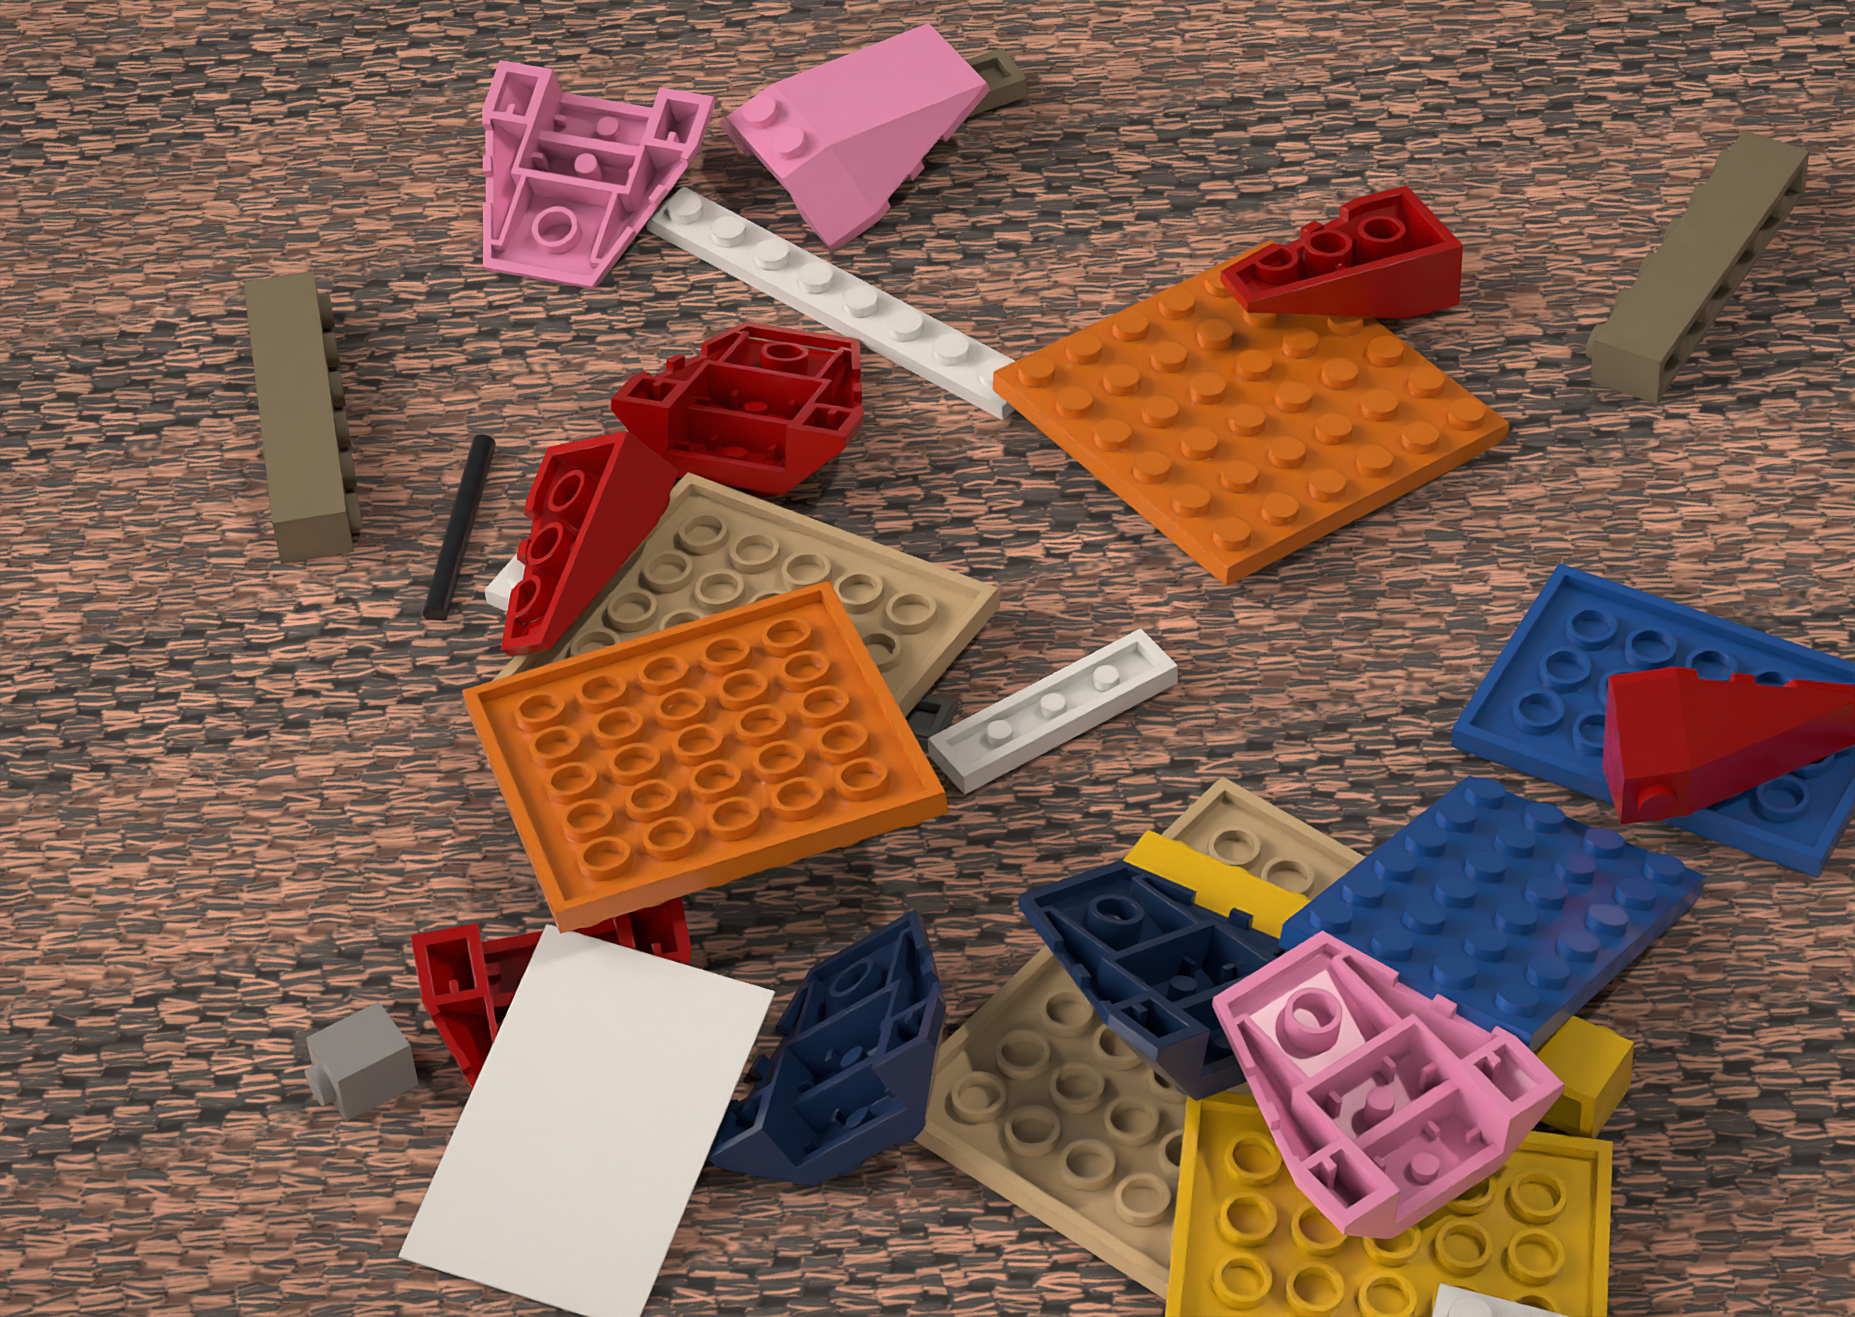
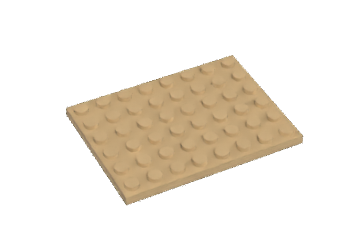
M1223 776L1161 834L1168 839L1182 841L1194 850L1230 866L1244 868L1253 876L1287 891L1301 893L1311 900L1366 858ZM1046 944L940 1046L934 1088L926 1115V1125L913 1140L1166 1300L1187 1095L1179 1092L1173 1084L1149 1068L1104 1023ZM1248 1082L1224 1090V1092L1253 1095Z

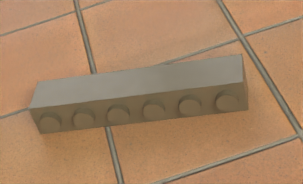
M1744 130L1730 150L1723 149L1720 152L1709 180L1706 184H1697L1690 197L1688 209L1681 218L1674 217L1665 232L1663 243L1657 252H1649L1645 256L1639 269L1638 278L1630 289L1624 287L1619 292L1609 319L1604 325L1598 323L1592 330L1586 347V357L1592 359V382L1655 404L1660 401L1805 193L1809 150Z
M314 271L244 282L271 516L280 562L283 564L354 552L351 531L363 529L357 492L346 494V489L357 487L352 452L341 453L340 448L350 447L352 444L346 410L335 412V408L346 406L341 372H330L329 368L341 366L335 331L324 333V329L335 328L330 293L318 294Z

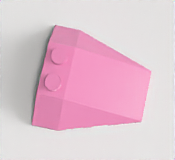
M927 23L773 83L718 123L747 157L755 154L789 192L803 220L830 250H834L846 245L880 221L891 208L888 202L889 197L906 177L914 181L924 169L921 162L923 157L939 139L947 142L987 95L990 88L987 82L930 23Z
M500 60L482 108V125L485 129L483 173L486 179V203H483L484 269L593 290L604 280L700 151L716 103L714 97L659 87L653 108L563 93L553 69Z
M1321 931L1213 997L1212 1007L1295 1185L1343 1235L1393 1239L1500 1169L1562 1094L1564 1083L1515 1035L1498 1026L1489 1033L1456 1014L1458 1004L1440 994H1437L1431 1000L1398 982L1399 972Z

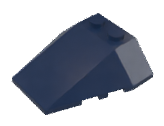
M1118 860L1021 893L1018 907L1104 1023L1149 1068L1173 1084L1179 1092L1191 1097L1195 1101L1247 1082L1212 1007L1213 997L1288 952L1278 947L1280 939L1252 928L1254 915L1235 907L1230 911L1229 918L1194 903L1197 891L1123 860Z
M916 909L809 969L775 1026L784 1037L770 1059L765 1054L756 1057L749 1072L757 1081L748 1096L740 1101L738 1099L731 1100L708 1156V1159L716 1168L814 1187L837 1174L841 1176L852 1174L870 1156L892 1144L896 1147L906 1145L920 1134L926 1125V1115L935 1083L946 1003L924 918Z

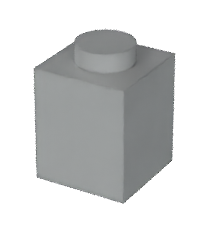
M380 1002L368 1006L306 1037L312 1066L304 1070L309 1087L322 1106L333 1102L345 1121L419 1085L411 1045Z

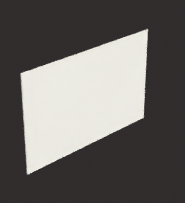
M546 924L398 1257L588 1317H640L762 1027L775 991L576 932L568 931L560 934L558 927Z

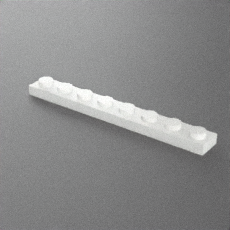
M682 187L658 206L646 222L647 230L840 334L848 338L859 339V344L999 419H1005L1015 410L993 391V372L1015 362V360L698 193Z

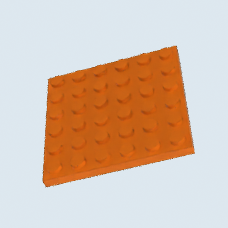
M1271 239L993 372V391L1226 587L1467 463L1508 437L1509 430L1508 421L1372 317L1247 313L1221 283L1220 274L1225 268L1275 243Z
M829 580L462 690L469 717L560 934L577 928L591 927L603 920L645 907L659 906L668 900L709 887H720L732 880L767 869L784 867L794 863L796 860L828 850L852 846L861 840L902 827H913L925 820L949 813L944 788Z

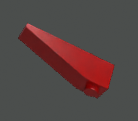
M1407 185L1358 197L1341 205L1339 217L1324 225L1316 220L1301 227L1299 239L1288 245L1272 243L1222 270L1220 281L1247 313L1408 319L1459 305L1463 244Z
M628 430L547 448L526 499L524 515L532 520L530 539L523 540L518 546L516 559L524 564L525 568L523 579L511 590L501 645V650L508 656L550 650L658 524L660 517L667 510L670 503V492L679 470Z
M1669 667L1610 675L1608 679L1602 768L1621 825L1687 816L1855 745V685L1793 679L1782 687L1756 684L1752 674L1732 673L1728 681L1701 679L1696 669Z

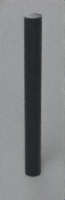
M476 435L472 440L424 606L423 616L426 620H447L496 448L495 440L488 435Z

